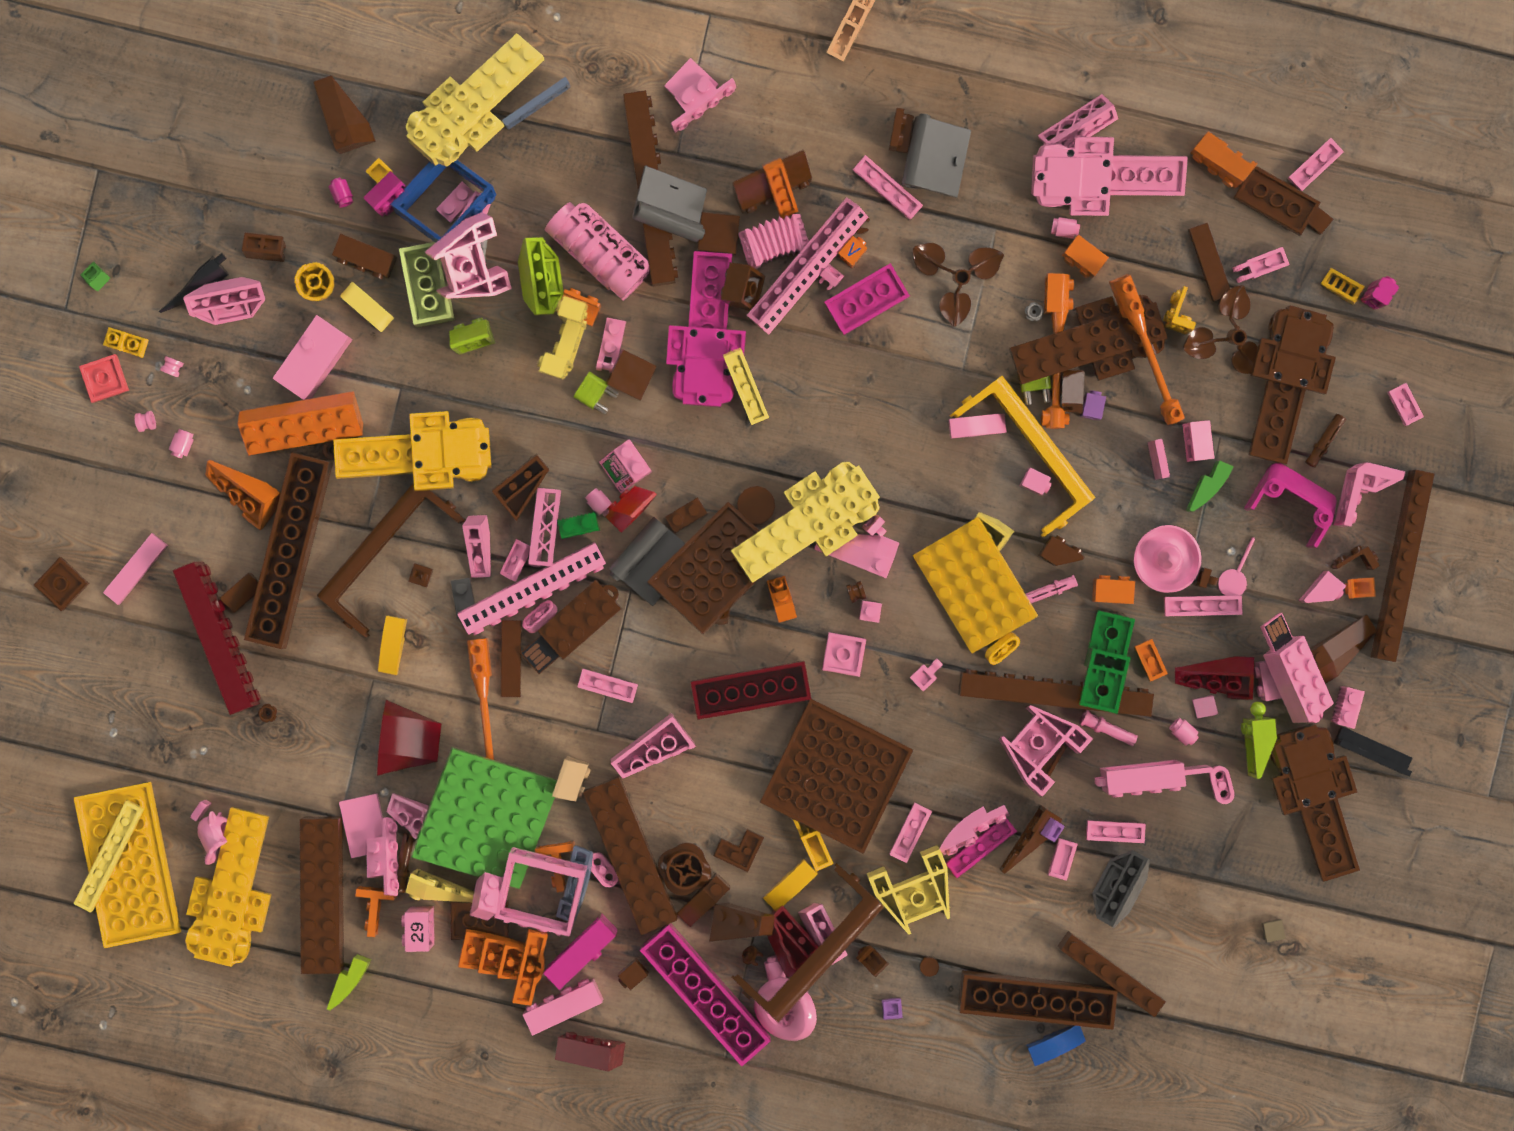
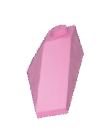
M857 534L858 536L829 554L831 557L880 577L887 578L899 542L884 536L881 537L880 535ZM816 544L814 550L821 552L818 545Z
M393 793L386 812L401 826H404L413 838L417 839L429 806Z

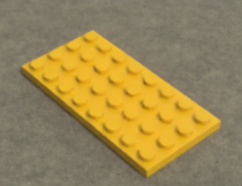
M151 782L74 797L88 872H90L125 801L129 800L145 808L95 906L104 948L181 932Z

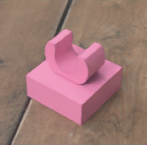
M829 264L820 274L822 278L819 280V283L821 284L824 280H827L829 282L827 290H830L843 279L844 275Z
M878 515L868 519L861 527L871 536L877 533L882 537L887 532L882 527L885 521Z

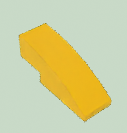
M386 616L378 672L398 675L407 619Z
M793 819L815 871L832 865L833 861L820 832Z
M803 859L763 899L774 910L782 905L784 906L818 873Z

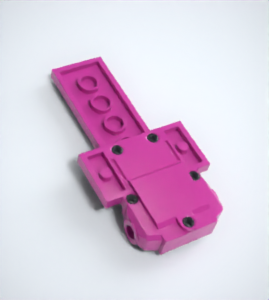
M694 251L689 327L669 325L666 365H677L676 373L673 376L672 393L676 399L683 401V405L721 408L722 404L730 402L734 397V381L723 354L740 347L744 354L746 331L727 330L729 305L721 300V289L725 284L726 270L729 267V263H732V254Z

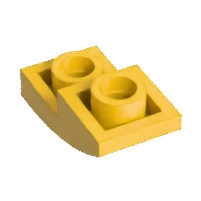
M108 327L103 345L143 358L149 340Z

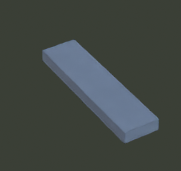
M564 77L504 118L502 121L506 128L511 129L568 90L571 86L567 78Z

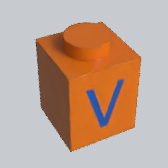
M852 236L837 256L852 268L867 251L866 242L860 237L855 238Z

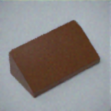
M247 573L224 593L220 599L233 612H236L255 596L258 580L252 573Z

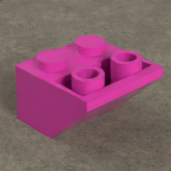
M390 171L363 198L382 217L388 216L394 211L391 203L401 193L405 192L406 186Z

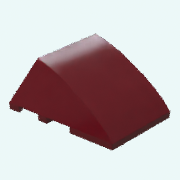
M386 700L379 741L377 776L438 762L442 724Z

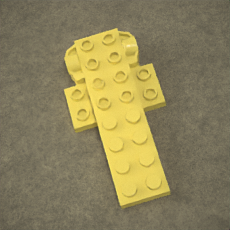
M516 33L461 85L452 77H449L423 101L426 108L419 112H413L407 120L405 128L408 132L406 136L409 143L435 166L438 164L449 166L459 158L468 146L478 152L504 127L503 122L492 114L490 110L544 61L543 55Z
M842 462L830 470L822 480L815 471L783 492L793 508L791 511L732 549L731 553L751 583L814 541L826 557L858 536L852 526L865 522L876 515L879 510L878 499L880 497L860 466L855 467L850 462Z

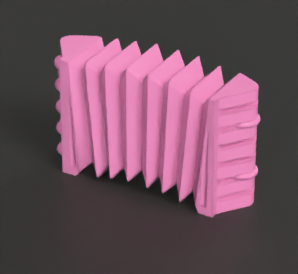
M793 214L791 218L786 215L784 220L780 216L777 221L772 218L771 223L765 220L764 226L759 223L758 229L753 226L752 231L747 228L738 233L748 265L755 269L760 268L763 262L767 264L768 260L772 262L773 257L776 259L779 255L783 257L784 253L789 256L790 252L795 255V252L800 253L809 242L800 214Z

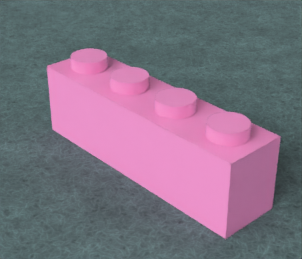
M588 978L583 979L574 988H571V986L566 987L560 991L561 994L555 997L552 994L543 999L544 1002L538 1005L535 1002L531 1006L525 1007L526 1010L523 1013V1017L532 1036L601 1004L603 997L594 978L591 980Z

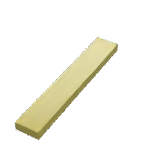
M129 800L125 801L73 903L74 905L90 913L94 910L145 808Z

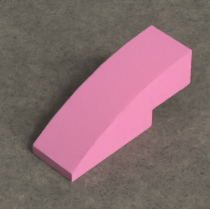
M1005 414L948 420L950 439L1007 433Z

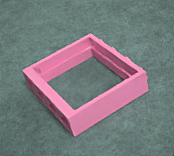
M512 847L508 856L495 918L504 920V923L513 922L521 927H533L540 932L549 931L557 936L565 935L570 937L587 866ZM515 862L578 878L568 923L505 907Z

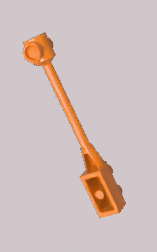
M1048 273L1045 276L1044 314H1051L1054 334L1064 330L1069 310H1073V298H1069V291L1074 289V279H1070L1069 274ZM1061 372L1053 375L1052 405L1046 408V411L1042 410L1041 426H1045L1048 429H1065V425H1069L1070 421L1069 413H1065L1063 411L1064 408L1060 406Z
M1130 274L1116 278L1109 283L1122 318H1128L1141 339L1164 400L1160 405L1161 414L1167 425L1177 423L1183 420L1185 416L1178 399L1171 398L1150 344L1146 333L1144 308Z
M488 638L467 640L471 679H473L480 700L486 758L494 760L487 702L489 677L492 676Z

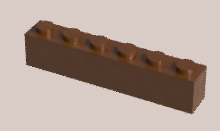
M1070 931L1066 933L1058 944L1061 951L1153 1017H1156L1166 1003L1161 996Z

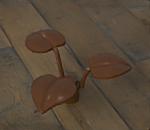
M926 243L916 245L913 248V260L921 273L935 275L939 267L953 274V281L958 284L955 293L948 292L943 295L939 302V309L944 318L954 327L964 321L971 309L969 295L966 293L959 294L962 285L970 281L971 272L974 270L975 275L980 279H990L999 270L1004 254L999 250L987 247L978 248L969 255L968 261L972 267L968 271L965 269L954 271L941 265L945 260V252L940 245Z
M1238 285L1229 289L1219 302L1220 313L1224 316H1229L1234 329L1230 330L1225 338L1213 339L1212 331L1206 327L1194 329L1188 335L1183 346L1184 351L1189 356L1197 359L1210 358L1216 352L1215 342L1228 341L1230 344L1237 345L1238 349L1232 355L1234 369L1243 374H1251L1258 346L1253 342H1246V332L1241 330L1240 326H1237L1233 318L1243 319L1250 311L1251 303L1244 285Z

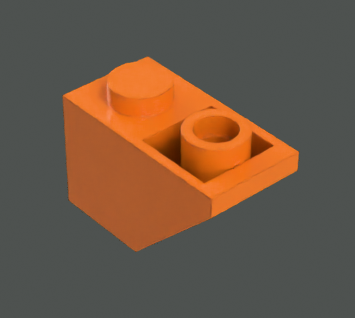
M785 576L768 580L767 584L778 622L797 618Z

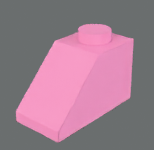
M1323 571L1299 601L1302 603L1338 600L1343 595V589L1346 585L1329 571Z

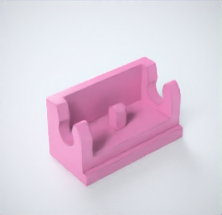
M1210 420L1183 424L1187 462L1214 459Z

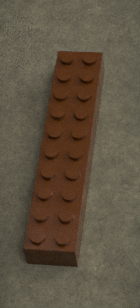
M291 452L244 637L246 641L278 649L287 648L333 466L332 462Z

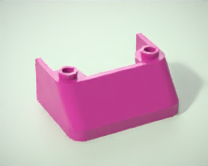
M1271 464L1244 509L1247 511L1254 510L1263 494L1275 498L1280 496L1284 489L1317 508L1313 515V521L1317 528L1306 544L1308 548H1317L1333 522L1337 504L1336 497L1284 464Z

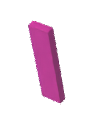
M1008 819L999 824L994 823L989 829L978 836L975 844L962 848L945 863L954 876L958 878L1017 831Z

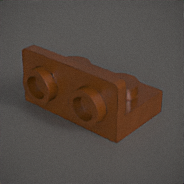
M897 108L895 112L889 150L907 153L914 116L905 114L904 109Z

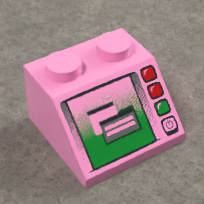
M630 439L614 449L599 462L620 493H623L652 472Z

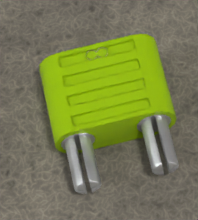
M589 372L576 391L574 398L592 410L595 408L606 414L608 408L598 403L604 392L614 398L619 393L610 388L609 385H606V381Z
M1050 376L1021 385V392H1024L1025 405H1028V402L1029 405L1032 404L1031 391L1043 390L1044 402L1047 403V400L1048 403L1051 402L1049 389H1052Z

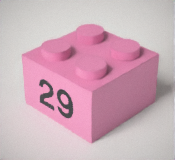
M434 906L410 907L405 912V915H402V927H405V935H402V946H405V952L429 951L434 946Z

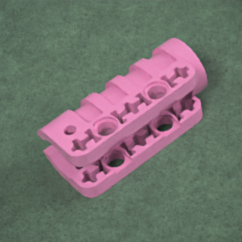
M571 202L567 203L553 216L545 227V231L605 288L611 289L623 301L650 274L648 261L585 203L578 204L576 207ZM583 213H584L585 215H586V214L589 215V218H590V221H589V222H588V219H587L585 216H581ZM596 226H603L600 231H594ZM608 234L613 241L616 240L617 245L619 246L618 248H616V245L613 242L608 241ZM624 252H631L629 257H622ZM636 260H637V264H638L639 266H641V267L644 266V269H643V270L637 268V266H636V264H635V261H636Z

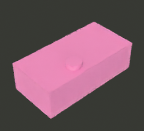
M316 315L273 379L303 400L312 399L353 339Z

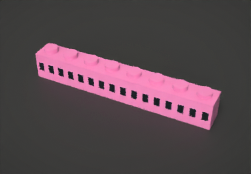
M846 197L747 314L768 335L866 221L868 216L860 206Z
M593 542L554 562L552 567L547 566L458 612V616L468 635L471 633L477 635L484 631L483 627L489 624L494 626L500 623V618L506 615L509 618L517 614L519 608L523 606L525 609L536 604L535 600L539 598L544 600L552 596V591L559 589V591L564 590L570 586V582L574 580L579 582L585 579L587 573L591 571L596 573L604 569L603 565L606 562L596 543Z

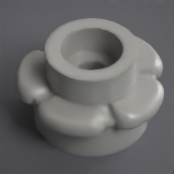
M1030 303L1025 308L1028 320L1038 321L1042 318L1044 310L1038 303Z

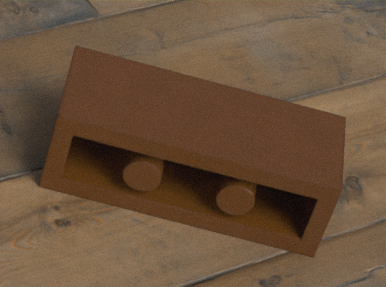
M341 233L332 253L337 258L336 262L346 266L348 263L355 265L354 269L365 273V270L373 272L372 276L381 280L383 277L389 279L397 260L394 254Z

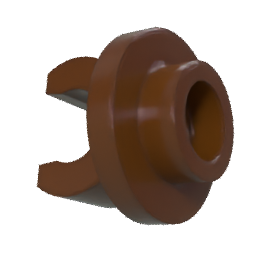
M748 946L742 953L743 963L758 966L755 958L756 956L763 957V954L756 947Z

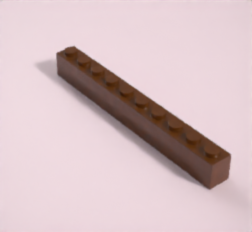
M646 90L623 94L638 190L644 166L658 170V164H661L660 152L656 153L655 145H658L657 133L653 134L652 127L655 126L654 115H650L649 108L653 107L651 96H647ZM643 223L653 287L676 283L675 278H679L677 266L673 267L672 259H676L674 247L670 248L669 240H673L672 233Z
M1421 470L1408 471L1371 658L1396 662L1435 473Z
M966 669V673L961 672L958 693L960 696L1103 711L1079 705L1084 682H1080V685L1072 684L1073 681L1061 679V683L1053 682V678L1042 677V681L1034 680V676L1023 675V679L1015 678V674L1004 673V677L996 676L997 672L985 671L984 675L977 674V670ZM1100 685L1097 689L1100 696L1107 694V687ZM1124 686L1118 713L1152 717L1154 694L1149 693V689L1137 688V691H1130V687Z

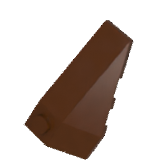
M332 75L314 81L335 150L339 154L376 142L370 123Z
M1364 615L1310 648L1325 684L1338 677L1376 633L1377 630L1368 615Z
M1040 805L1000 867L1001 872L1007 873L1048 839L1040 833L1050 818L1061 823L1062 818Z

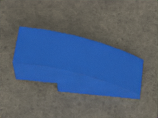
M1071 1025L1043 1036V1039L1026 1046L1033 1064L1037 1066L1086 1042L1081 1027Z

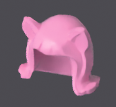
M211 811L209 816L203 818L198 824V837L206 851V865H210L218 860L220 848L227 842L223 836L227 818L222 816V812H219L216 816Z

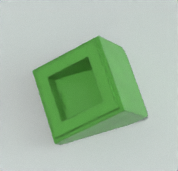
M94 261L80 275L96 291H99L110 280V277Z

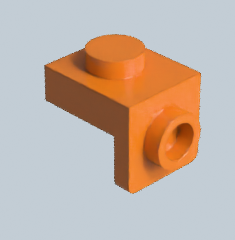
M1374 577L1348 579L1347 583H1345V593L1349 596V599L1376 596Z

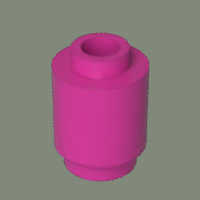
M339 177L330 181L331 184L328 188L335 203L340 208L351 205L354 202L352 199L354 196L346 179Z

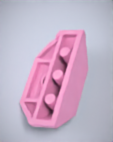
M239 277L205 284L185 295L183 299L190 316L197 317L213 325L253 318L265 301V296L260 281Z

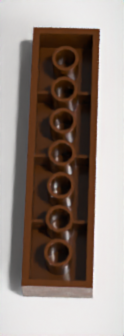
M621 776L584 790L583 794L641 935L677 921L678 916Z
M342 816L303 817L300 819L301 974H340L344 970Z
M962 970L958 1010L963 1014L1114 1030L1118 991L1111 986Z

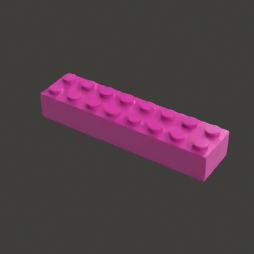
M672 923L662 927L641 946L640 952L741 1066L745 1065L771 1042V1036Z

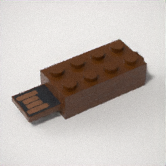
M595 580L538 630L541 635L520 654L538 674H541L559 657L564 660L622 609L616 602L619 597L617 588L613 585H605L603 587L598 580ZM608 590H610L614 596H611L608 593Z

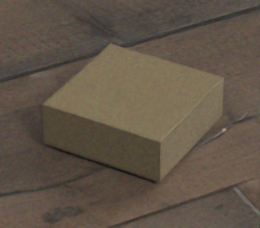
M1281 919L1262 923L1267 943L1286 939Z

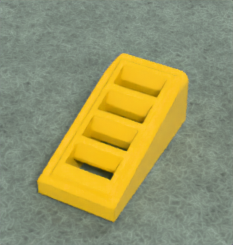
M1330 268L1320 284L1352 305H1355L1365 286L1333 268ZM1333 275L1336 276L1332 285L1328 284ZM1341 279L1343 282L1340 285L1339 289L1335 288L1339 280ZM1346 284L1350 285L1347 291L1344 293L1342 290L1344 289ZM1355 288L1356 291L1351 297L1349 294L1351 293L1352 289Z

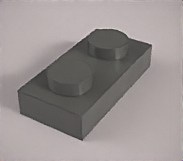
M471 578L451 581L457 619L459 618L458 612L475 604Z

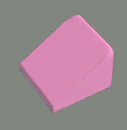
M1208 695L1192 700L1197 718L1218 714L1214 696Z

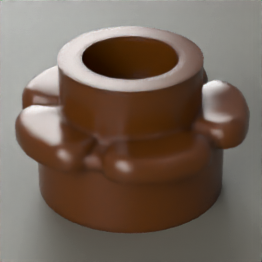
M264 704L258 711L260 719L265 723L273 722L277 717V709L275 706H271V704Z

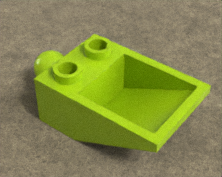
M1257 701L1250 707V711L1255 717L1243 718L1241 732L1245 737L1248 776L1261 779L1275 745L1277 734L1275 719L1263 717L1266 707L1262 702Z

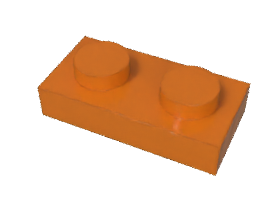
M1153 639L1133 646L1150 682L1168 674Z

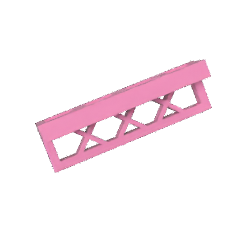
M1101 94L1039 134L1038 137L1043 144L1061 143L1066 147H1073L1074 137H1091L1116 121L1118 116L1114 105ZM1101 102L1105 104L1100 108H1095ZM1083 114H1088L1085 118H1079ZM1072 124L1070 128L1063 129L1064 126ZM1050 135H1056V137L1049 141L1046 139Z
M537 488L528 562L531 566L552 567L561 490ZM549 494H556L555 502L548 506ZM550 511L553 515V520L546 525V513ZM547 530L551 534V538L544 544V531ZM543 549L548 553V562L541 561Z

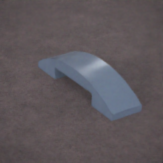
M577 845L573 848L570 862L586 865L587 870L575 920L587 890L593 861V852ZM568 877L564 897L560 899L556 917L568 921L578 878Z

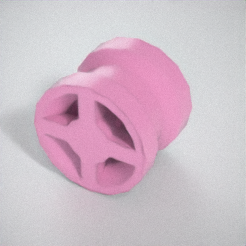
M165 356L164 366H161L160 371L179 377L178 371L183 367L184 363Z
M147 411L145 414H135V424L139 432H144L145 429H156V420L152 411Z

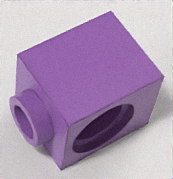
M1090 391V393L1084 394L1083 414H1080V417L1101 420L1106 396H1101L1102 393L1098 391Z

